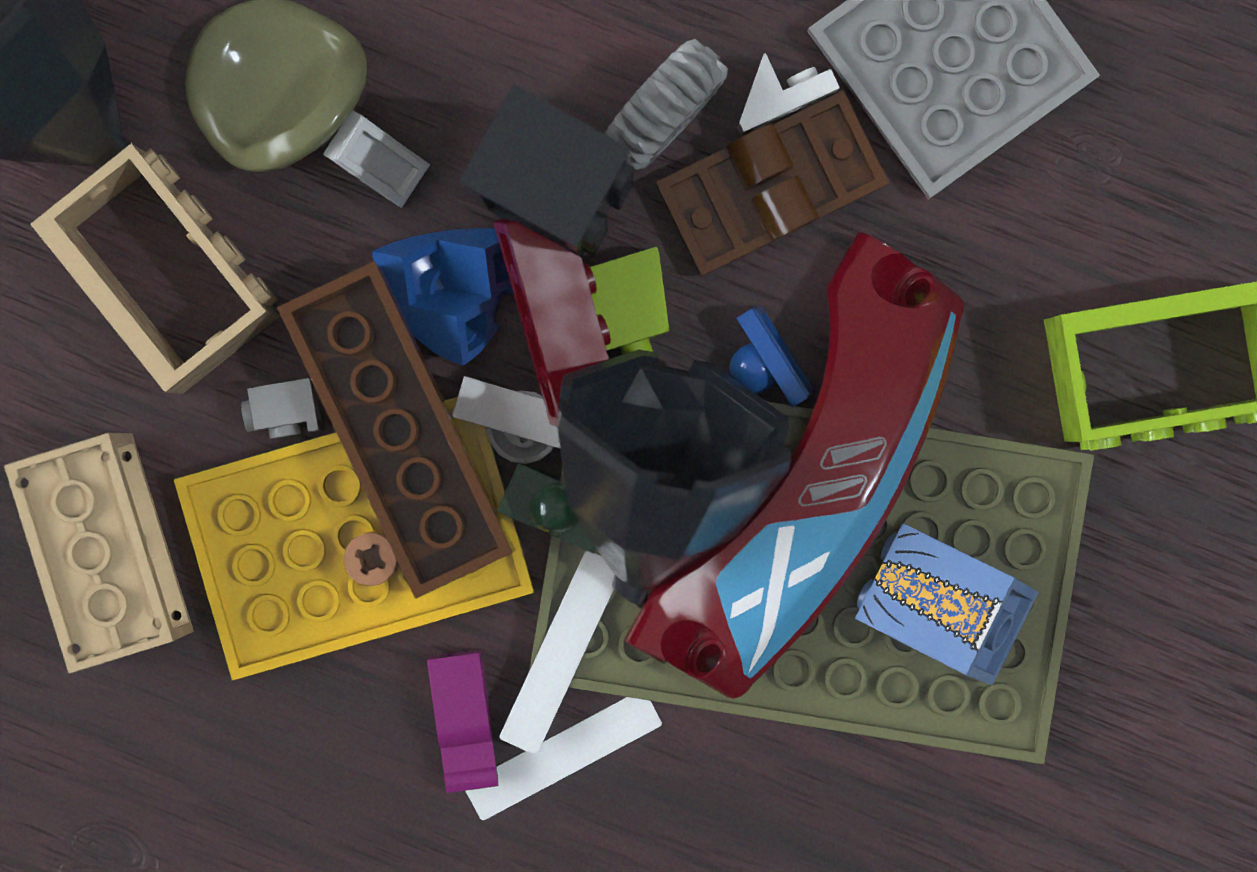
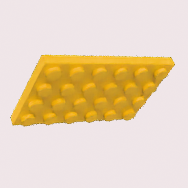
M458 397L445 400L452 416ZM453 417L515 551L415 599L400 565L391 578L379 585L372 586L359 584L349 576L345 569V551L354 538L368 532H384L336 432L174 479L232 681L534 593L493 447L489 441L487 427Z

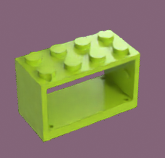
M1257 282L1062 314L1044 319L1064 442H1079L1081 450L1090 449V451L1122 446L1121 435L1131 434L1132 442H1146L1174 437V426L1182 425L1183 433H1199L1227 428L1225 419L1227 417L1234 416L1235 424L1257 423ZM1241 307L1256 399L1188 411L1187 407L1163 410L1164 415L1091 427L1085 395L1086 381L1084 373L1081 371L1075 335Z

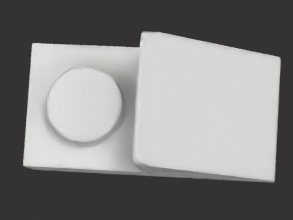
M764 53L737 127L740 136L743 137L761 127L775 123L836 94L840 87L832 70L829 69L818 74L815 67L806 69L787 79L786 81L790 88L782 90L766 53Z

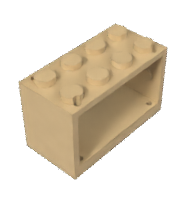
M130 144L33 221L31 226L164 392L183 394L280 317L272 307L278 299L259 276L256 278L252 273L247 276L239 265L246 259L226 235L223 237L218 231L213 234L206 224L213 218L202 203L194 195L190 196L186 190L180 192L173 183L180 179V177L161 154L157 155L152 148L145 152ZM141 175L146 178L189 232L186 235L193 244L202 248L251 309L224 332L221 330L206 341V346L185 363L76 228Z
M107 433L4 465L69 674L175 641L194 632L132 433ZM127 451L132 455L130 461L125 458V452ZM22 478H26L29 481L26 488H23L20 484ZM175 611L181 613L180 620L175 617ZM76 643L80 646L79 653L73 652V644Z

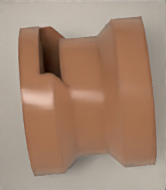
M376 531L364 533L354 538L347 546L344 555L345 569L349 576L359 584L367 586L379 585L394 575L399 566L385 534Z

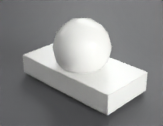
M352 111L323 153L324 156L345 169L349 174H352L400 208L403 207L430 166L426 161L355 111Z

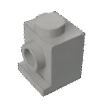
M311 378L247 388L249 400L242 401L241 403L243 421L247 432L268 429L269 437L273 439L301 434L299 425L301 423H307L308 432L324 430L319 396Z

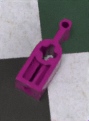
M482 649L430 656L427 659L437 737L441 748L446 793L499 786Z

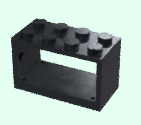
M513 84L459 183L474 204L501 219L519 222L582 259L585 252L594 256L609 230L607 224L608 215L606 214L610 207L619 211L634 185L633 181L635 178L633 176L635 173L633 171L635 167L630 165V148Z

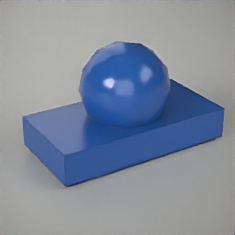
M757 305L737 317L738 322L752 343L741 346L733 354L729 363L730 376L755 394L769 391L777 382L792 407L814 393L813 386L764 308Z

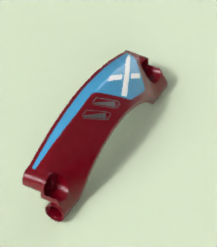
M862 232L856 234L827 285L830 311V342L824 380L807 428L791 457L788 472L734 539L652 589L623 640L663 664L665 662L669 663L727 698L741 697L750 689L753 683L812 624L860 562L890 515L907 482L925 442L944 389L957 340L960 320L964 312L962 298L926 269L919 268L902 253Z

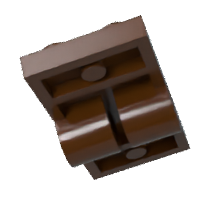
M844 90L775 124L766 125L735 140L726 148L657 181L655 184L702 277L888 186L889 182Z

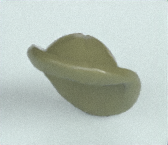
M248 0L227 8L206 23L197 36L190 51L185 71L184 88L187 103L195 122L207 141L225 161L237 168L251 172L276 171L296 163L313 151L331 143L344 121L355 108L364 90L367 78L366 54L358 39L345 27L304 5L290 0Z

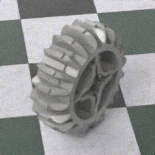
M696 39L686 41L673 52L636 91L614 118V121L608 126L605 135L631 149L630 165L634 166L637 170L646 168L661 155L696 117L727 77L728 68L719 60L720 57L708 46L705 47Z

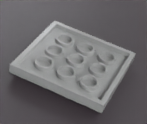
M847 0L807 30L928 200L1100 76L1046 0Z

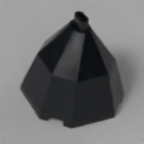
M0 0V160L80 167L93 165L96 169H100L131 143L121 135L123 127L106 44L81 0Z
M639 349L564 374L562 378L558 435L568 506L614 573L612 587L634 604H644L649 590L656 588L734 539L788 472L791 462L790 449L786 448V437L789 429L788 417L713 363L694 360L689 371L658 365V353Z

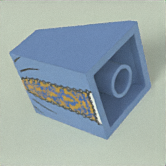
M902 523L898 533L893 532L883 546L881 552L883 563L875 579H870L859 594L857 607L860 609L855 619L969 677L993 686L1039 592L1016 578Z

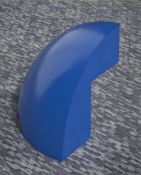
M473 228L428 233L396 241L372 251L373 261L381 266L413 335L423 345L442 358L460 365H465L488 345L500 327L494 321V314L501 297L513 294L495 229Z

